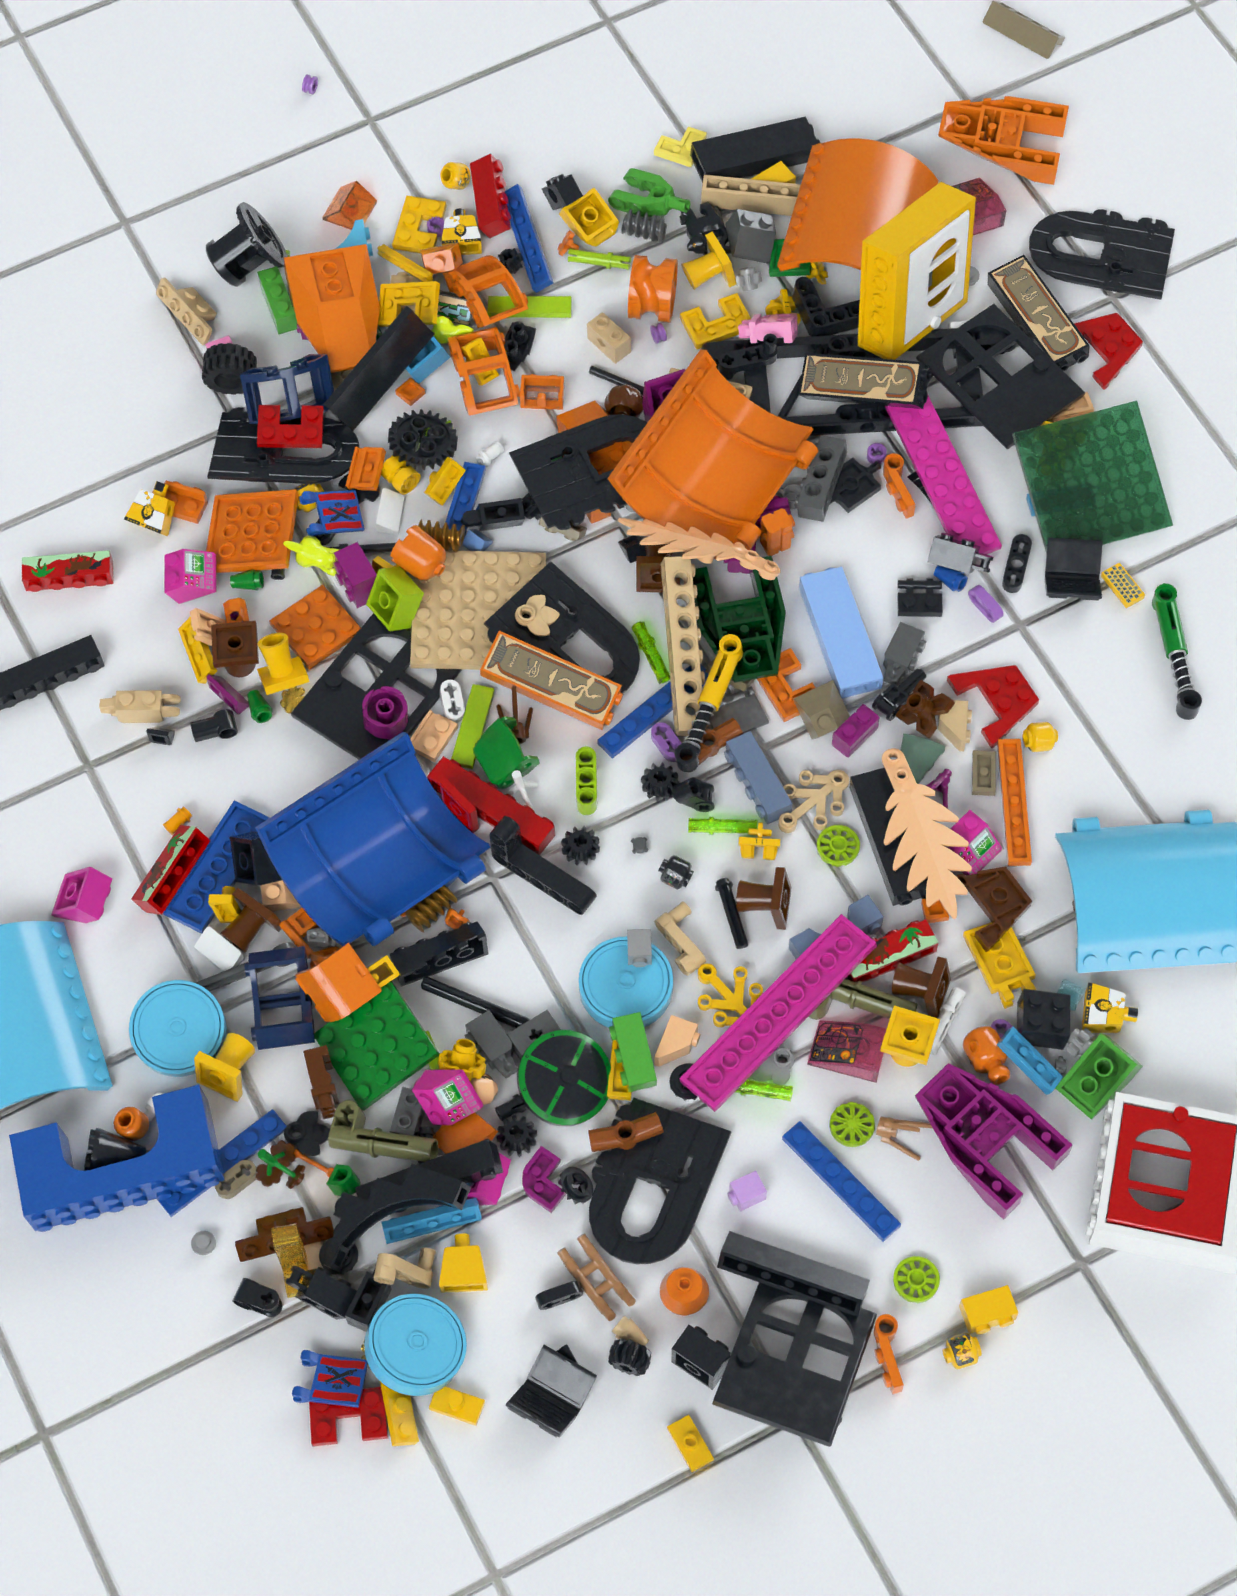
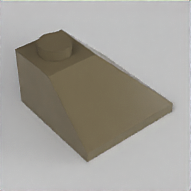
M833 680L793 698L811 739L819 738L838 729L850 717Z

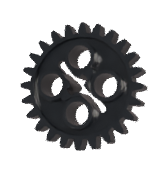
M420 409L419 414L412 410L410 416L404 412L403 418L397 416L396 422H392L391 428H389V450H393V457L399 456V462L406 460V466L412 463L414 464V469L421 465L422 469L425 470L426 466L429 465L433 470L435 464L441 467L447 457H454L458 441L456 429H452V423L446 424V417L439 419L440 413L433 416L431 410L427 414H424L422 409Z

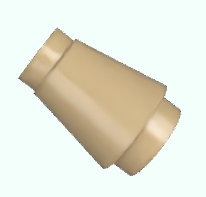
M625 1316L612 1330L617 1339H631L644 1346L649 1342V1339L646 1338L635 1322Z

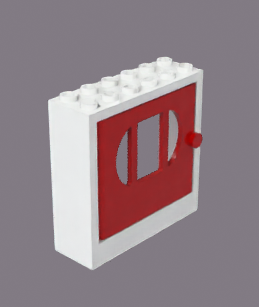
M1116 1092L1113 1100L1109 1099L1103 1117L1105 1126L1101 1132L1100 1144L1102 1146L1096 1163L1098 1171L1093 1183V1190L1095 1192L1091 1199L1089 1209L1091 1217L1086 1228V1235L1090 1236L1089 1245L1236 1274L1237 1116ZM1150 1130H1167L1180 1136L1187 1143L1191 1151L1136 1141V1138ZM1132 1150L1189 1160L1191 1164L1187 1191L1130 1180L1128 1177ZM1128 1189L1183 1199L1184 1202L1177 1208L1169 1211H1152L1138 1204Z

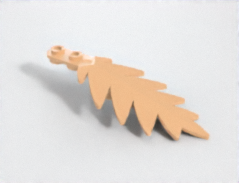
M627 518L618 519V522L631 528L627 530V535L649 536L641 540L640 545L668 544L659 548L658 553L683 551L685 554L682 555V559L697 558L706 564H711L715 556H717V561L736 558L740 560V565L744 568L758 570L759 575L764 579L774 580L780 574V568L775 562L760 557L753 550H747L740 542L733 544L730 540L717 533H713L710 538L695 527H690L689 531L686 532L681 527L667 522L664 527L647 519L643 521Z
M896 748L888 749L882 755V763L894 792L888 799L885 808L886 811L891 810L895 806L896 808L886 830L884 845L890 844L905 832L894 858L893 870L896 871L915 856L908 876L907 891H911L928 878L926 906L930 907L940 900L947 913L953 919H956L957 903L955 895H967L968 890L950 871L970 872L972 867L958 854L944 846L968 847L969 843L953 830L938 823L958 822L959 818L943 805L926 797L935 796V791L925 785L916 783L901 750ZM890 757H896L897 759L891 760Z

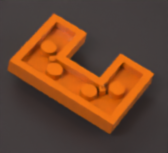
M791 648L781 652L778 675L757 679L783 722L800 715L793 698L816 688L813 682L795 691H792L784 677L801 670V663Z

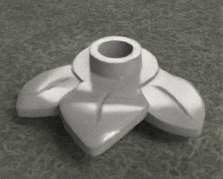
M787 1048L776 1049L753 1073V1080L758 1082L772 1080L777 1088L785 1085L790 1078V1069L795 1061L792 1051ZM784 1057L787 1059V1062L780 1063L778 1059Z

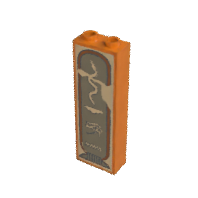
M498 631L480 669V676L511 690L512 686H516V692L600 730H603L605 724L610 725L614 713L611 711L614 705L619 706L624 695L621 693L622 685L501 631Z

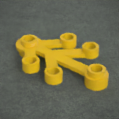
M712 964L701 965L698 969L699 981L703 984H711L725 1000L711 999L706 994L701 995L698 998L699 1009L703 1011L709 1009L736 1011L741 1016L747 1010L743 1005L744 983L748 975L747 969L742 966L734 969L735 991L733 994L717 977L716 968ZM709 969L711 974L706 975L703 971ZM738 972H743L745 975L743 977H738L736 974ZM753 983L749 987L751 1005L763 994V987L759 983ZM754 988H757L760 990V992L758 994H754L752 990ZM702 1000H707L709 1004L702 1005L700 1002ZM718 1011L713 1016V1023L716 1027L720 1028L731 1026L739 1017H729L726 1013ZM723 1017L725 1020L718 1022L716 1018Z

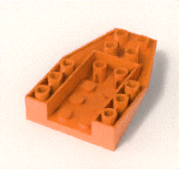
M367 244L284 257L285 276L298 326L318 354H327L331 373L354 369L376 342L380 313Z

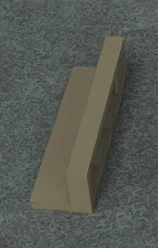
M992 1L982 21L985 25L1046 59L1050 58L1055 46L1062 45L1065 37L1000 1Z

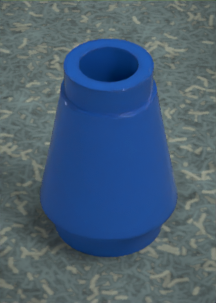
M939 565L934 571V576L952 591L960 592L966 586L968 577L965 576L964 572Z

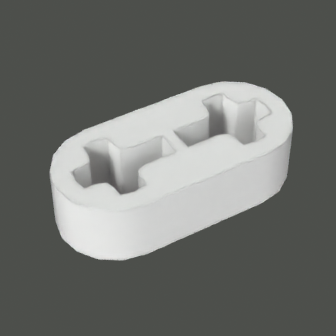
M446 680L440 687L444 717L456 723L463 718L465 712L461 688L456 681ZM447 687H451V690H455L453 692V698H450L449 692L446 691ZM451 704H454L455 710L458 711L457 715H453V712H450Z

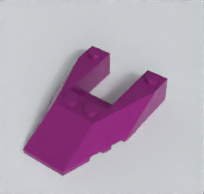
M949 1063L915 1095L952 1163L983 1201L1003 1220L1020 1204L1023 1193L988 1161L1014 1136L1051 1170H1054L1071 1151L1072 1144L1018 1095L1009 1094L999 1089V1086L981 1081L975 1075Z

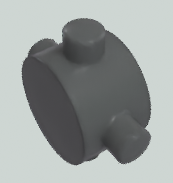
M632 838V852L634 854L648 852L649 849L646 846L647 838Z
M1063 1056L1055 1059V1069L1061 1075L1066 1073V1060L1063 1059Z

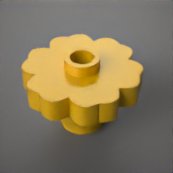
M469 1039L457 1040L456 1044L453 1045L452 1051L444 1050L439 1054L438 1070H463L469 1081L472 1078L480 1079L484 1076L487 1065L485 1064L486 1059L479 1053H476L475 1043Z

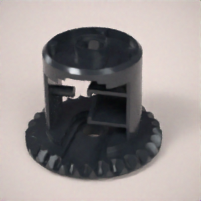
M245 202L240 203L236 208L240 224L216 242L212 239L206 244L205 248L206 254L215 270L227 283L236 287L244 283L246 275L266 260L270 264L282 268L284 267V257H288L282 242L273 228L255 208Z

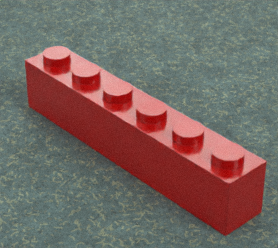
M443 756L427 776L434 790L440 794V783L447 778L477 809V817L492 827H495L503 816L512 818L520 827L521 843L538 855L544 851L555 837V826L550 819L538 816L531 807L527 805L522 806L513 796L498 791V788L490 782L482 781L475 772L463 769L454 759L449 760Z

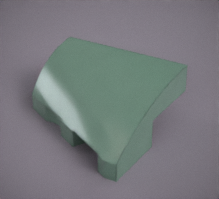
M903 733L901 751L917 784L924 778V774L934 766L937 758L944 753L945 746L926 738Z

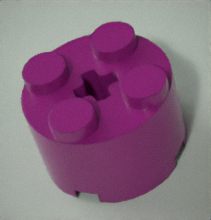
M383 686L381 689L371 690L364 697L362 703L364 728L370 734L378 738L391 740L404 731L408 723V706L404 695L399 690Z

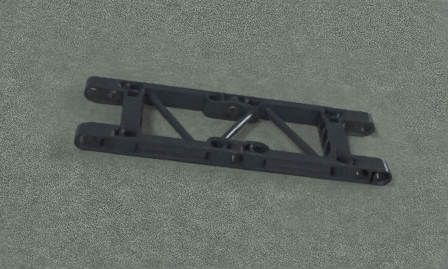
M957 328L932 330L907 351H924ZM979 329L969 333L986 351L1008 336L1006 333L996 329ZM858 334L796 337L793 343H784V338H776L777 359L805 357V353L883 359L858 347ZM750 340L707 342L702 345L701 349L708 351L717 364L716 368L718 369V359L722 353L763 345L764 341L758 340L757 343H750ZM955 343L948 348L953 350V358L956 359L957 364L956 371L972 361ZM1016 343L1008 349H1006L1005 351H1003L1001 354L1014 350L1016 347ZM766 366L744 371L745 385L752 387L749 400L771 413ZM977 369L959 382V386L974 401L983 396L980 369ZM801 376L778 414V417L787 421L812 427L813 431L810 436L896 431L891 418H888L890 416L885 406L846 404L838 407L835 414L787 417L799 396ZM962 404L960 407L935 409L944 428L983 426Z

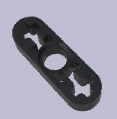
M1019 534L1012 540L1002 581L1003 589L1009 593H1016L1022 587L1032 546V541L1027 535ZM1020 543H1024L1022 553L1018 552ZM1013 560H1020L1023 566L1014 567L1011 562ZM1012 574L1016 575L1014 585L1010 584Z

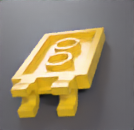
M990 922L963 932V937L991 994L998 992L1004 1009L1013 1006L1012 1000H1014L1012 990L1020 987L1022 991L1023 989L1036 990L1031 980L1035 979L1036 974L1012 927L988 952H985L974 935L976 931L992 923Z

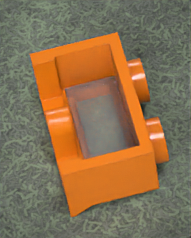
M535 374L521 376V408L563 410L564 376H540Z

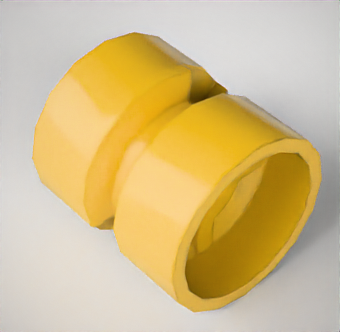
M392 455L383 463L381 476L389 483H392V486L398 492L405 495L418 485L421 475L411 465L406 466V460L399 462V456L393 457Z

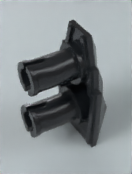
M519 321L512 322L505 337L504 348L512 371H515L520 363L524 362L526 356L530 355L536 333V328L525 326L522 322L519 324Z

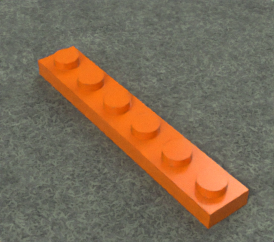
M998 739L997 748L1008 866H1031L1032 857L1021 739Z

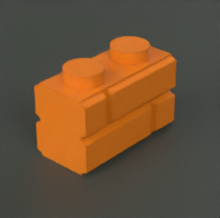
M783 508L774 511L773 514L764 515L761 519L762 534L760 535V543L769 556L789 549L791 547V539L794 538L792 527L795 526V521L792 515H788Z

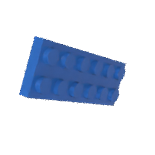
M234 800L210 836L209 840L211 841L163 912V915L202 934L215 916L208 903L209 894H222L224 886L233 887L236 883L230 836L253 831L257 832L255 827L270 817Z

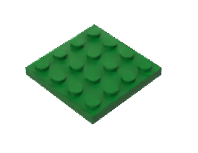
M392 981L381 987L382 991L345 1018L329 1022L315 1032L316 1041L320 1047L327 1045L332 1066L363 1111L440 1054Z

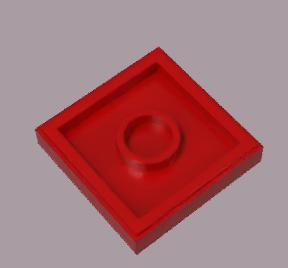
M446 778L440 783L443 803L472 833L476 832L479 829L477 809Z

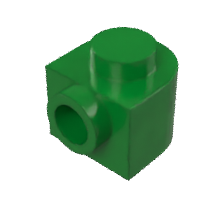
M336 1164L326 1184L334 1195L341 1196L342 1192L351 1195L355 1194V1187L360 1186L361 1182L350 1166Z

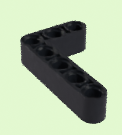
M800 277L796 280L792 299L810 336L834 335L858 328L860 300L825 309L812 280L808 277Z
M503 816L490 832L492 857L499 864L579 915H583L596 899L597 895L590 887L521 843L520 827L512 818Z

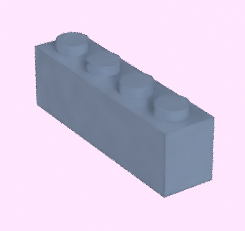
M751 731L727 741L726 751H724L725 758L729 764L732 763L735 767V775L739 782L743 781L749 800L753 799L755 802L758 816L764 818L768 825L779 820L782 814L791 813L793 803Z

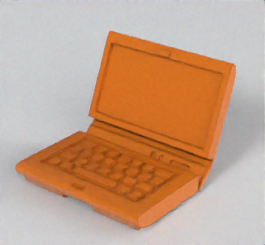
M349 942L317 966L295 974V980L305 994L310 996L315 1003L314 1007L323 1020L328 1023L345 1018L382 991Z

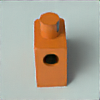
M459 242L420 250L424 268L433 274L455 270L463 263Z

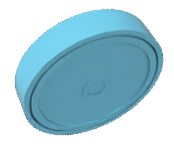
M627 936L606 940L589 952L579 972V993L584 1008L594 1020L609 1028V1026H612V1018L640 1012L643 1025L646 1027L664 1014L672 999L673 973L668 959L659 948L651 943L652 965H646L645 967L628 965Z
M185 980L166 981L149 989L137 1001L129 1022L131 1044L139 1058L155 1072L171 1077H184L195 1074L194 1057L199 1051L216 1058L227 1032L225 1015L216 998L201 985Z
M423 1294L400 1295L383 1304L370 1322L364 1341L365 1356L374 1375L393 1391L410 1396L432 1394L448 1385L463 1364L467 1347L465 1331L457 1315L440 1300Z

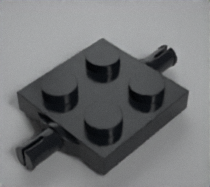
M853 457L845 462L830 504L836 502L849 513L879 492L881 484L874 478L873 474L881 469L880 463L875 461L870 466L865 467L859 464Z

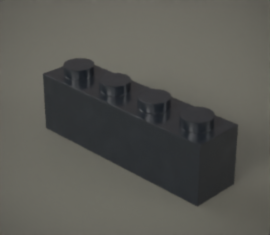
M478 921L474 923L467 922L458 929L446 930L431 939H421L412 946L395 949L393 953H390V959L400 973L397 977L400 986L408 985L424 979L426 976H432L488 955L487 938Z

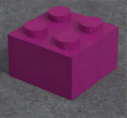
M356 542L334 552L335 562H333V566L337 572L335 577L339 585H344L346 588L345 594L350 603L354 602L358 609L366 605L377 574L360 545Z

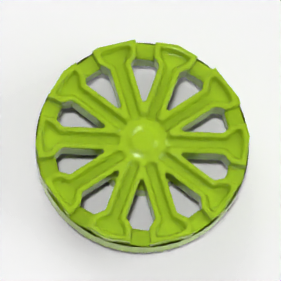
M833 825L824 829L818 836V855L827 864L829 863L837 867L846 866L852 863L858 856L860 841L852 829L843 825ZM832 831H836L837 835L834 836ZM843 831L847 832L844 837L841 836ZM835 854V860L830 859ZM840 855L842 856V858H843L844 860H842V861L839 860Z
M855 1102L842 1104L831 1115L830 1132L834 1139L844 1146H861L867 1143L874 1133V1117L869 1109L862 1104L860 1105ZM855 1108H856V1109H859V1112L856 1114V1116H855ZM845 1109H850V1115L846 1112ZM841 1113L844 1118L837 1116V1114ZM863 1114H866L868 1116L865 1118H861ZM834 1122L841 1123L840 1125H833ZM871 1123V1126H866L863 1124ZM843 1130L841 1135H838L836 1133L837 1131ZM861 1130L868 1132V1135H864ZM847 1135H850L849 1141H845ZM855 1135L860 1138V1141L855 1140Z
M913 1256L902 1260L897 1265L894 1271L893 1283L899 1296L908 1302L921 1303L926 1302L936 1294L940 1284V1276L936 1266L931 1261L923 1257ZM915 1261L919 1262V1268L915 1267ZM908 1264L910 1266V1271L907 1268H905L904 1265ZM924 1266L930 1267L927 1271H923ZM898 1272H902L906 1276H899ZM931 1274L935 1275V1278H934V1279H933V1278H927V1277L930 1276ZM898 1282H907L902 1286L898 1285ZM926 1284H933L935 1287L931 1289ZM910 1288V1291H909L908 1294H905V1293L903 1292V1291H905L906 1289ZM915 1289L917 1291L918 1298L913 1297ZM922 1289L926 1291L928 1295L924 1296Z

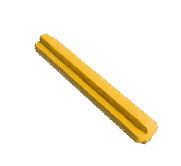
M385 244L377 247V254L422 282L433 281L432 272Z

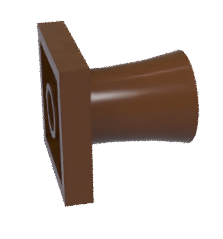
M668 544L644 545L646 556H637L636 592L663 593L661 562L664 557H672L673 553H658V550ZM675 578V582L680 585L681 578Z
M256 621L211 625L214 668L225 667L228 674L238 678L251 674L255 665L259 664Z
M776 867L773 885L756 884L740 880L736 897L737 911L739 913L771 911L776 928L786 930L792 887L785 867Z
M237 887L232 895L244 908L220 935L239 950L246 953L264 923L280 932L279 924L281 920L271 910Z
M937 957L932 974L899 963L893 977L892 995L923 998L928 1016L938 1018L951 981L947 958Z

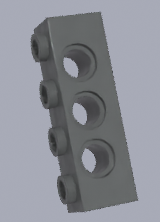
M821 435L819 442L815 443L819 452L807 468L808 474L806 478L802 479V491L800 495L796 496L794 506L797 508L798 517L824 522L847 455V444L845 439Z

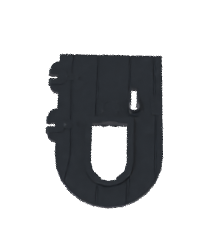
M1098 209L1093 214L1080 211L1057 212L1048 215L1033 228L1029 238L1031 258L1037 267L1047 275L1068 283L1162 299L1175 229L1168 228L1166 222L1156 219L1155 224H1153L1152 218H1141L1138 222L1124 220L1120 213L1110 211V215H1106L1107 210ZM1073 236L1074 238L1103 243L1104 249H1102L1100 259L1061 252L1052 243L1058 237Z
M238 407L230 412H222L207 477L208 479L300 484L327 482L349 471L354 449L359 447V441L350 427L334 419L323 418V444L330 445L335 449L331 455L316 459L282 456L284 448L257 447L258 424H250L248 413L244 412L245 409L243 407ZM301 417L280 421V424L301 425Z
M608 415L509 452L548 529L555 526L559 530H567L571 528L569 522L572 521L574 526H578L584 521L585 514L597 509L603 513H611L616 510L613 506L614 504L617 505L618 509L624 508L627 505L607 479L613 470L599 475L596 468L591 464L588 454L614 445L616 442L629 441L633 443L646 426V421L629 415ZM562 456L561 459H558V460L553 461V462L551 461V460H553V459H556V458Z
M551 561L484 622V625L489 629L487 637L492 644L498 631H501L577 666L580 665L568 656L561 647L581 630L601 649L608 652V655L613 660L614 669L610 674L602 677L622 685L621 693H625L633 684L639 670V650L632 634ZM534 595H545V606L553 608L560 614L554 623L548 625L550 634L547 636H538L531 633L527 626L520 625L515 619L517 608L525 605L528 599ZM559 601L567 607L566 610L558 603ZM528 614L522 615L523 618H530Z
M633 1097L631 1104L621 1106L615 1116L621 1118L622 1121H633L656 1112L664 1133L640 1141L631 1149L614 1148L611 1151L602 1152L597 1157L596 1164L603 1167L594 1166L592 1169V1178L597 1185L589 1206V1222L595 1239L609 1255L622 1262L631 1264H652L670 1257L686 1243L694 1228L732 1132ZM614 1119L611 1126H615L620 1121ZM624 1132L620 1137L628 1138L631 1136V1133ZM688 1157L693 1158L690 1167H688V1175L681 1177L680 1174L684 1172L683 1169ZM637 1179L669 1190L655 1225L650 1232L639 1237L627 1234L621 1223L622 1213Z

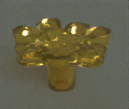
M295 686L281 693L283 699L280 701V705L286 713L290 714L305 697L302 696L305 693L304 688H297Z

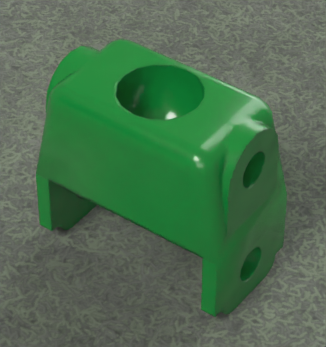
M507 716L498 718L490 725L473 748V753L489 781L497 785L499 789H505L514 784L512 777L514 771H520L522 777H524L540 764L537 756L527 755L524 757L520 744L511 731L517 725V721L515 718Z

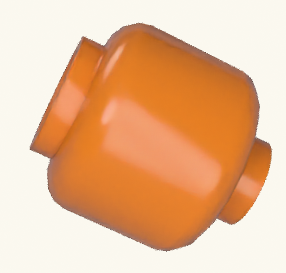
M135 1107L122 1108L114 1118L113 1124L117 1134L129 1141L140 1140L148 1132V1117Z

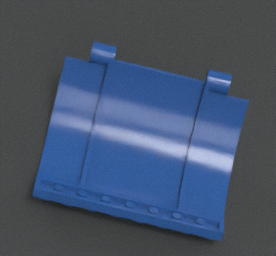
M406 732L398 734L255 827L271 862L291 894L309 917L329 937L342 946L364 935L369 944L375 947L394 934V929L390 923L393 919L458 876L463 883L467 884L486 871L479 855L491 848L490 844L466 828L443 803L424 774L414 754L416 752L410 737Z

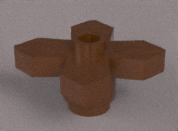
M920 680L913 693L907 698V704L902 705L896 717L907 725L916 722V730L925 737L931 738L937 729L935 716L947 714L955 704V701L943 693L934 696V688Z

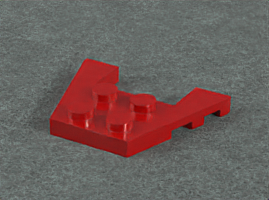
M1118 313L1074 323L1082 336L1107 363L1093 372L1092 375L1103 390L1109 386L1113 378L1118 376L1123 366L1128 364L1143 344L1142 339Z
M1016 665L947 676V682L957 696L978 687L998 717V721L981 730L991 749L997 745L998 739L1006 736L1039 703V698Z

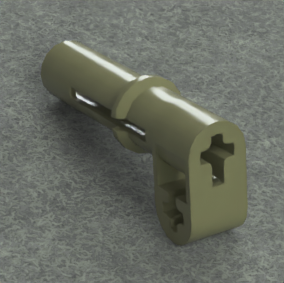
M844 979L808 1017L815 1020L823 1018L827 1014L833 999L848 1004L850 1009L857 1007L890 1019L894 1005L916 1012L918 1004L865 986L863 981L854 982Z
M352 1100L341 1102L335 1111L328 1137L329 1147L332 1149L370 1154L373 1158H377L380 1155L420 1162L437 1158L439 1148L437 1139L384 1132L378 1127L374 1130L364 1129L365 1114Z

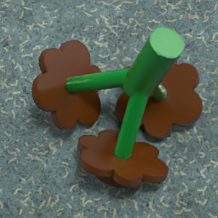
M280 1140L277 1144L271 1146V1154L264 1149L258 1152V1157L267 1163V1165L260 1164L257 1166L256 1180L261 1181L262 1185L269 1187L273 1183H279L283 1172L289 1175L286 1186L289 1189H292L295 1185L298 1186L305 1176L303 1173L305 1170L304 1165L299 1164L293 1171L287 1168L290 1166V1162H294L296 1159L293 1154L295 1152L293 1144H286L285 1141Z

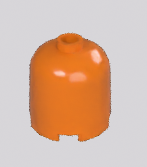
M413 525L406 530L408 535L403 541L399 539L390 554L393 558L391 561L421 581L440 576L446 568L444 565L446 561L445 549L419 526Z

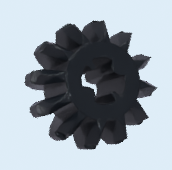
M663 762L660 764V767L653 763L651 769L646 768L644 775L641 777L642 791L647 792L649 799L656 796L657 802L660 800V797L667 801L669 795L673 796L672 789L674 785L679 784L677 780L678 773L673 772L672 766L665 768Z
M574 826L573 833L566 831V838L561 840V845L563 846L562 854L567 855V861L570 862L575 859L577 866L580 861H583L585 865L588 864V859L595 861V853L600 852V846L598 845L599 838L595 836L593 829L586 832V827L583 826L578 831Z
M515 1115L512 1116L511 1122L504 1119V1126H498L497 1128L500 1134L496 1136L497 1142L501 1143L500 1149L502 1151L508 1149L507 1153L509 1156L514 1151H517L518 1157L522 1156V1150L527 1153L531 1152L530 1146L536 1145L534 1138L537 1136V1130L533 1129L534 1123L532 1121L526 1123V1117L524 1116L521 1117L520 1121L517 1120ZM519 1133L520 1138L515 1139L514 1134Z
M624 1338L615 1340L613 1345H611L608 1362L614 1369L635 1376L645 1374L651 1360V1351L646 1346Z

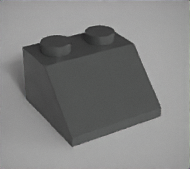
M736 209L725 223L732 257L768 264L776 235L773 216Z

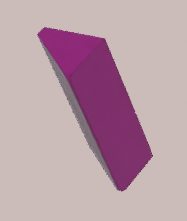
M210 674L207 676L209 688L236 714H241L249 707L248 701L224 678Z

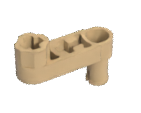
M682 901L669 913L665 912L654 923L663 936L681 954L675 959V963L683 974L689 976L706 962V958L677 926V923L691 914L689 906Z
M420 1248L417 1266L395 1255L380 1253L376 1261L374 1281L392 1285L395 1278L415 1287L428 1289L432 1282L433 1272L431 1270L436 1251L431 1248Z

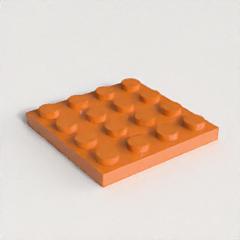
M296 489L215 495L206 552H214L216 554V573L240 572L253 569H285L289 567L291 550L285 547L283 542L292 541L299 498Z

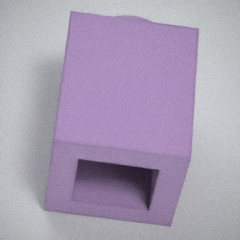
M756 1171L730 1182V1192L727 1193L733 1206L737 1205L739 1211H743L766 1200L767 1191Z

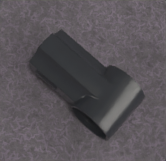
M230 709L217 711L213 717L190 723L195 742L214 737L228 739L238 733L234 714Z

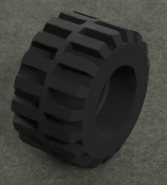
M220 343L213 345L204 353L203 383L209 389H213L218 393L243 394L240 374L250 368H256L257 358L252 351H248V348L241 347L238 344Z

